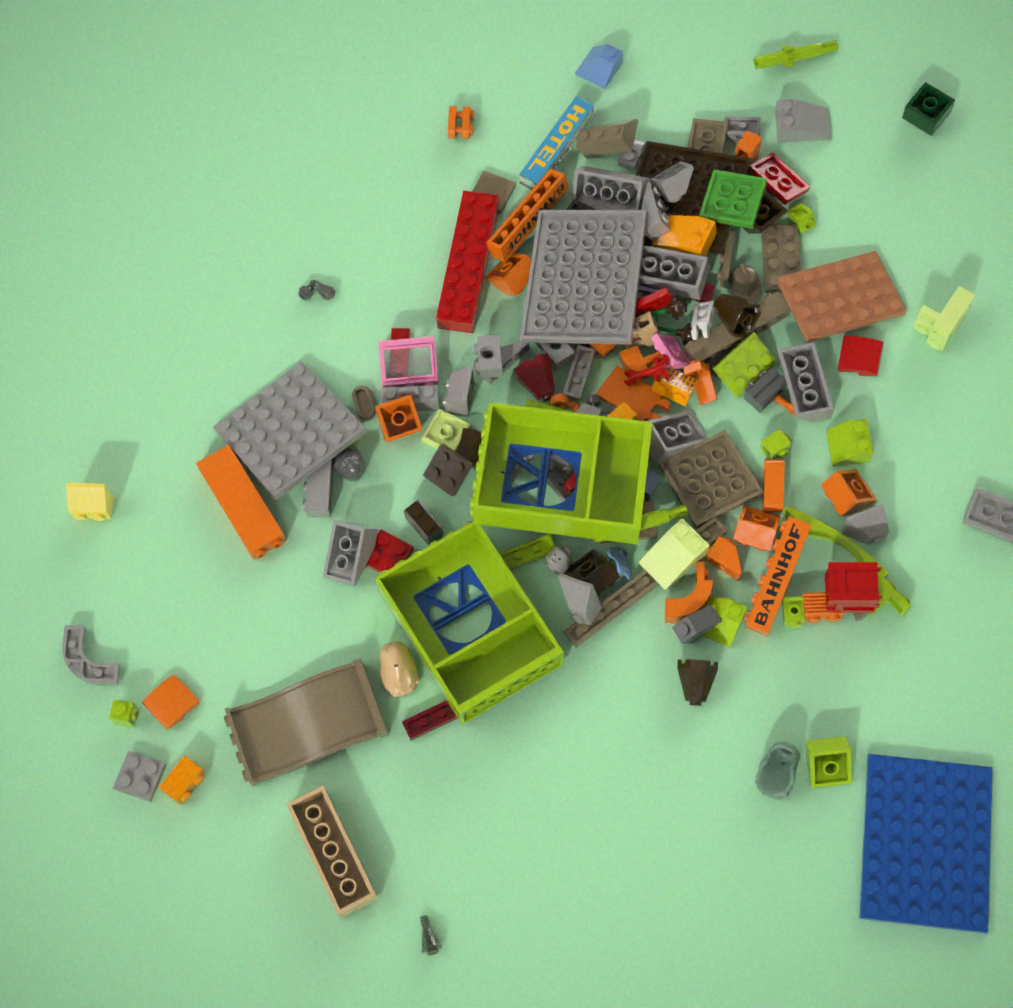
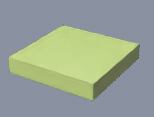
M438 409L421 437V442L438 449L440 444L444 443L457 452L463 428L471 429L472 424L442 409Z

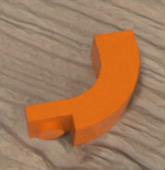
M704 561L696 562V587L690 595L684 598H665V623H678L686 616L705 608L711 595L713 580H708V568H705Z

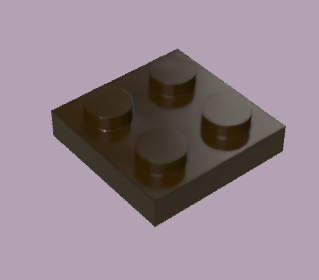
M443 443L438 447L423 476L453 497L456 496L473 463Z

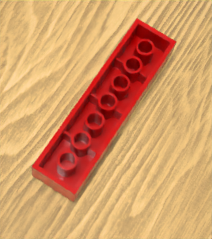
M463 190L436 315L438 329L474 333L490 255L486 242L495 231L499 209V195Z

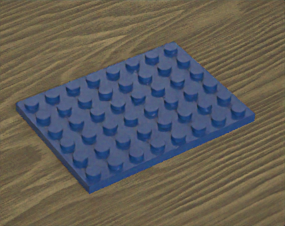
M877 754L867 755L859 919L988 933L992 767Z

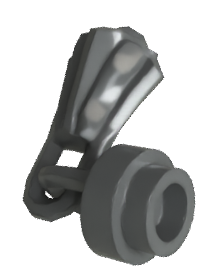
M311 280L307 286L303 285L300 287L298 295L306 301L313 296L312 291L314 289L323 299L330 300L334 298L336 291L334 287L324 285L317 280Z
M590 394L586 399V404L594 407L601 405V398H599L598 394ZM612 405L600 408V416L607 417L617 406Z

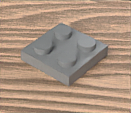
M128 751L113 789L152 802L167 765L152 758Z

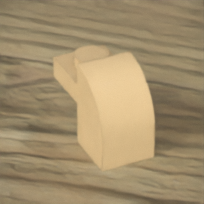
M649 311L635 318L632 345L625 344L626 349L636 345L638 348L644 345L648 348L654 346L655 343L652 337L656 333L659 334L655 318Z

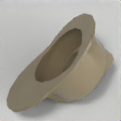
M743 263L740 264L739 267L730 272L728 277L733 296L758 302L762 295L759 278L752 267L743 265Z

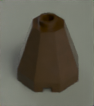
M721 294L714 300V311L728 332L734 337H744L747 334L745 331L747 329L751 331L761 315V311L758 309L760 304L754 300L729 294Z
M678 659L677 670L685 701H690L689 705L701 706L702 702H706L718 671V662H714L711 665V661L686 659L685 664H682V659Z

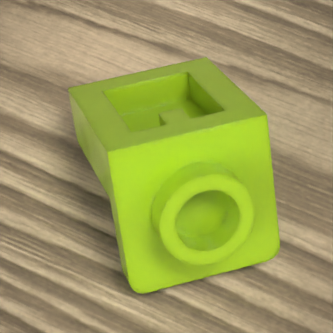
M799 203L788 210L787 217L797 224L799 233L803 234L816 226L813 211L803 203Z

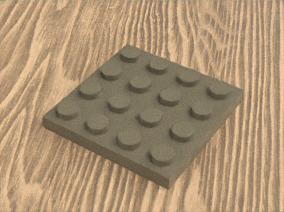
M726 430L659 462L658 465L682 505L685 504L688 516L695 528L706 524L714 517L718 518L762 496L764 493Z

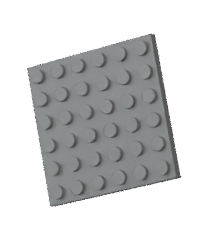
M302 361L213 426L215 432L227 445L229 444L232 451L276 500L367 433L366 428Z

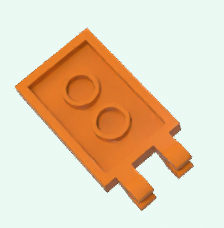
M619 366L615 367L596 392L599 398L610 406L615 405L618 407L625 402L637 414V420L639 421L661 418L658 414L652 413L655 407L664 413H668L671 409V402L662 399V395L651 391L652 386L642 380L637 379L636 383L632 386L626 385L624 381L630 377L624 375L625 370Z

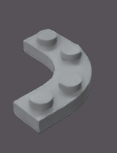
M65 625L62 652L65 663L71 672L79 679L91 684L119 685V663L91 662L84 654L86 627L82 625Z

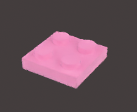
M658 333L652 337L655 349L662 356L665 353L670 358L667 365L669 368L684 370L683 367L689 365L691 361L676 337Z

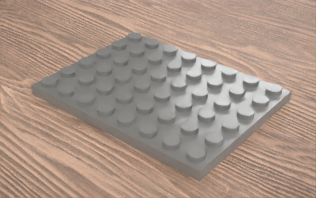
M646 210L538 211L520 334L521 342L632 345L647 220Z

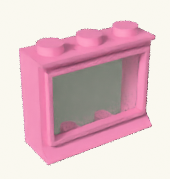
M434 336L378 341L382 387L439 384Z

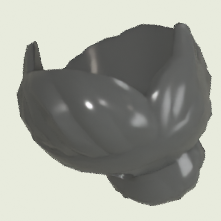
M350 448L344 449L334 458V468L342 477L351 481H358L362 478L365 465L358 451L351 450Z

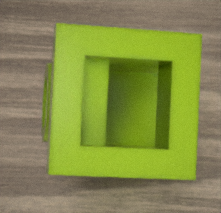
M803 596L783 597L781 603L783 626H789V628L800 627L805 622ZM797 610L798 613L793 614L791 611Z

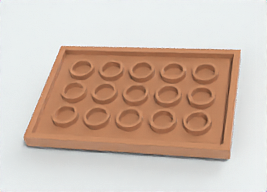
M876 251L778 277L776 281L806 343L900 317L907 312Z

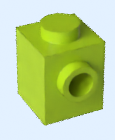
M779 429L761 440L760 449L768 459L783 458L790 452L791 439L787 433H783Z
M113 699L109 719L115 725L134 727L135 721L138 718V707L133 702Z

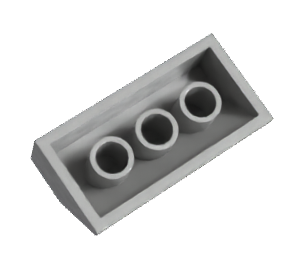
M582 166L575 169L572 201L575 199L597 210H641L646 184L650 182V178Z
M815 343L778 349L777 352L796 418L809 422L831 419L834 407Z

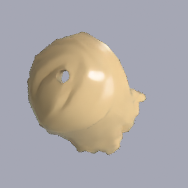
M399 641L384 644L380 649L379 656L381 664L380 677L382 685L385 687V692L390 693L393 697L412 693L416 689L417 684H419V675L410 651L404 643Z

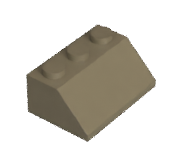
M632 119L591 126L581 130L578 133L576 148L585 158L632 151L638 120Z

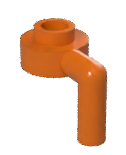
M556 393L550 398L551 406L562 409L570 408L573 409V412H576L581 406L578 402L569 401V398L563 393Z

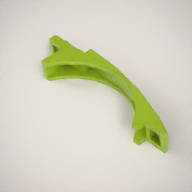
M790 506L785 507L783 516L787 520L790 516L811 524L808 536L827 539L842 546L858 562H877L864 549L834 528ZM877 562V567H881V571L877 572L879 596H883V598L877 603L880 604L879 608H875V612L869 615L873 617L889 603L903 617L911 608L910 601L906 596L900 595L896 591V587L891 581L886 580L889 572Z

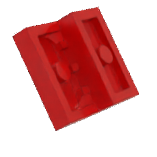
M844 336L838 363L839 372H858L859 376H878L883 341L859 336Z

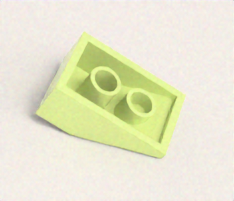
M682 518L639 561V564L664 590H667L689 571L697 561H700L707 555L710 545Z

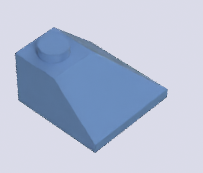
M609 44L592 47L576 70L575 75L606 89L623 64V51Z

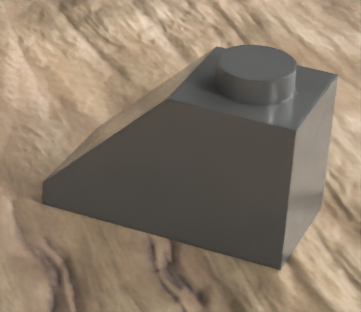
M709 605L686 616L672 628L682 644H690L721 623L722 620L714 607Z

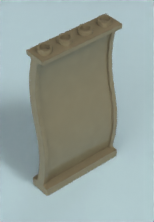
M360 658L353 660L350 664L307 678L256 701L234 708H225L226 715L224 720L227 727H231L232 734L229 735L233 746L237 745L238 748L236 757L239 764L243 763L245 769L242 771L245 782L249 781L252 787L256 786L257 783L302 768L345 748L377 737L388 736Z

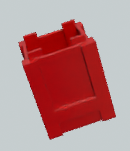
M828 562L824 575L826 613H874L875 608L880 606L877 603L883 598V596H879L877 572L881 571V567H877V562Z

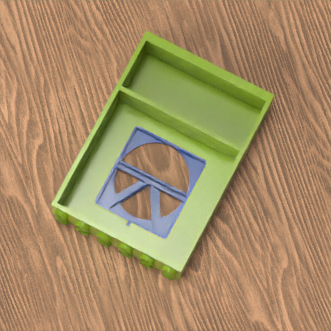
M490 402L489 410L485 409L484 413L485 423L481 432L482 442L479 445V461L476 464V479H474L473 483L474 493L470 502V516L474 517V524L638 545L653 422ZM535 453H543L541 470L526 461L524 457ZM554 454L563 458L573 468L576 476V486L573 493L565 501L553 506H544L550 456ZM519 464L538 479L512 487L511 472L514 466ZM538 487L535 505L527 503L518 496L523 492Z
M474 521L466 522L459 530L449 532L445 538L440 541H433L426 549L414 552L407 560L397 562L393 568L383 570L375 577L379 593L461 725H464L564 665L563 650L482 527L474 524ZM451 583H458L459 608L434 597V595L442 587ZM466 584H470L482 591V594L466 603ZM489 601L492 611L490 625L484 634L471 642H453L443 637L437 631ZM430 605H435L448 612V614L432 623Z

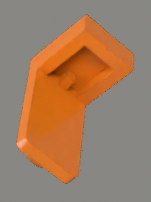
M695 360L689 362L688 366L683 367L685 375L692 376L698 380L695 388L700 405L718 399L709 364Z

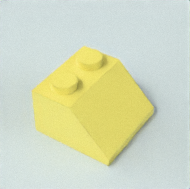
M66 484L68 510L73 518L76 520H86V518L96 521L111 519L114 497L105 484Z

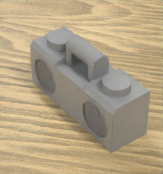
M438 385L381 388V404L411 394L416 411H438L439 409Z

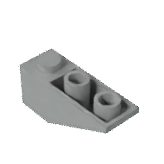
M647 182L641 210L647 211L645 235L651 241H654L670 231L668 224L670 220L664 211L666 207L660 198L662 195L660 189Z

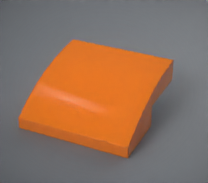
M173 674L156 687L142 701V704L168 731L182 721L185 714L197 707L200 701Z

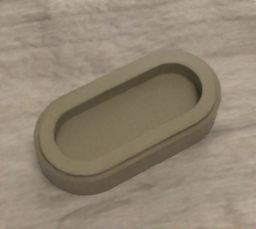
M357 386L352 391V398L358 417L362 421H371L376 416V410L370 390L366 386Z

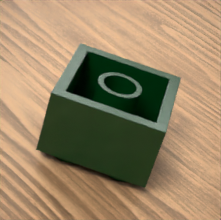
M925 82L905 106L902 119L932 136L952 112L955 99Z

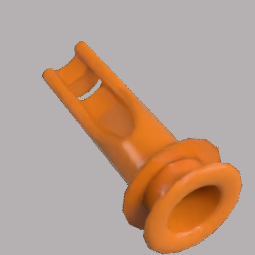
M779 393L774 401L796 416L793 405L783 398L784 395L781 396V393Z

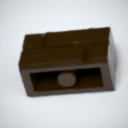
M419 500L404 510L405 519L428 546L444 535L441 525L436 522L435 518Z

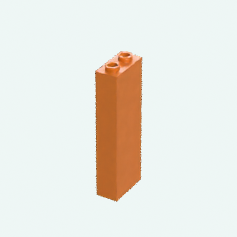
M229 444L196 463L253 560L262 558L271 549H276L283 545L286 541L283 532Z

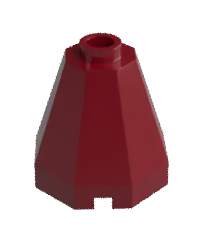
M547 353L534 356V360L530 361L528 359L513 369V375L537 400L543 399V401H547L555 393V385L550 358Z

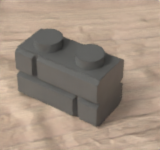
M770 368L768 371H762L757 378L758 380L755 383H749L744 390V399L760 413L779 393H782L787 388L785 378L779 375L773 368Z

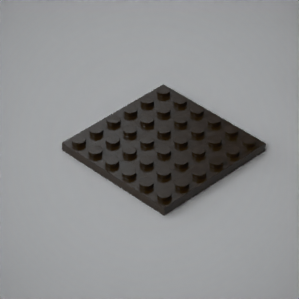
M647 141L636 176L652 179L679 162L691 164L694 169L686 194L682 195V198L674 203L665 201L662 196L660 198L665 204L666 209L664 211L667 215L699 216L713 170L748 175L751 158ZM715 222L717 234L708 252L723 254L732 225Z

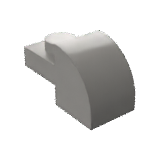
M635 138L632 151L621 153L618 166L634 171L639 160L641 161L647 142Z

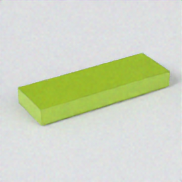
M549 533L499 554L511 571L544 558L556 545Z

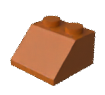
M513 254L506 263L501 261L485 279L504 294L517 296L522 293L523 288L528 284L531 259L528 255Z
M411 394L375 406L379 427L385 442H390L423 430Z
M857 469L836 471L821 484L825 495L832 501L836 512L841 516L852 515L877 501Z
M743 505L733 541H737L740 545L754 546L761 551H771L781 516Z

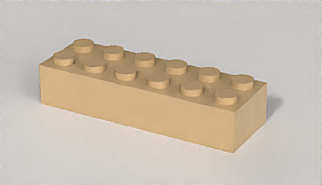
M321 786L287 803L286 805L338 916L342 919L379 900L325 787Z

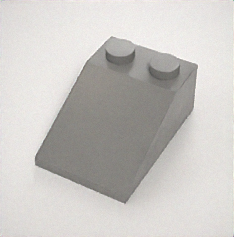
M795 99L777 100L775 108L777 142L831 140L828 108Z
M690 410L647 421L653 422L649 454L655 464H659V462L707 439Z
M334 520L323 577L356 586L374 550L378 529L349 521Z

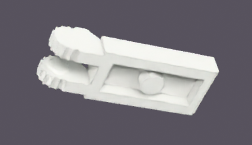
M714 301L695 304L691 323V336L693 340L698 339V330H702L704 338H709L714 315Z

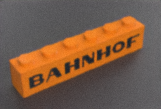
M550 169L486 242L491 257L504 263L508 261L536 228L538 211L551 210L568 191L569 188L565 174Z
M790 516L787 521L783 520L779 530L783 533L780 539L776 538L772 548L776 551L773 557L769 556L765 566L768 568L766 575L762 574L758 583L761 586L759 593L755 592L751 604H754L752 611H747L744 622L747 623V629L768 637L807 539L811 524Z

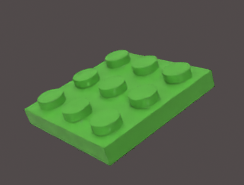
M713 170L699 217L717 223L753 229L767 185V178Z

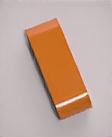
M765 458L763 511L783 512L785 460Z

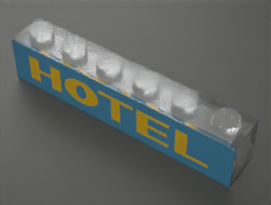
M578 97L574 98L520 172L519 180L521 185L532 190L550 169L557 171L559 163L565 160L569 149L574 148L579 131L586 129L587 124L594 120V105Z

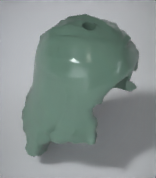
M788 742L775 743L761 760L755 783L762 794L771 798H777L778 800L789 796L796 781V769L800 759V753L794 745Z

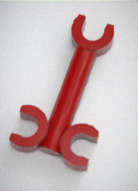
M664 353L661 361L657 356L654 357V363L657 366L635 373L631 370L625 371L624 375L630 378L625 380L624 383L632 386L636 383L637 379L654 375V380L660 383L662 375L666 380H669L670 374L667 372V365L670 358Z

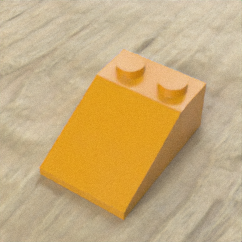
M667 215L670 220L668 223L670 231L655 239L652 247L706 257L717 234L715 221L699 216Z

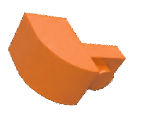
M636 345L620 351L619 360L625 371L631 370L635 373L657 366L654 363V357L657 356L661 361L663 356L660 352L642 357Z

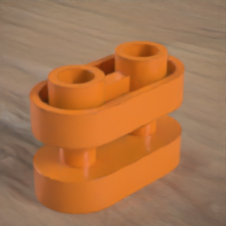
M449 106L448 139H455L456 133H462V139H470V135H473L471 121H474V110H471V106H463V111H457V106ZM457 118L462 119V126H457Z

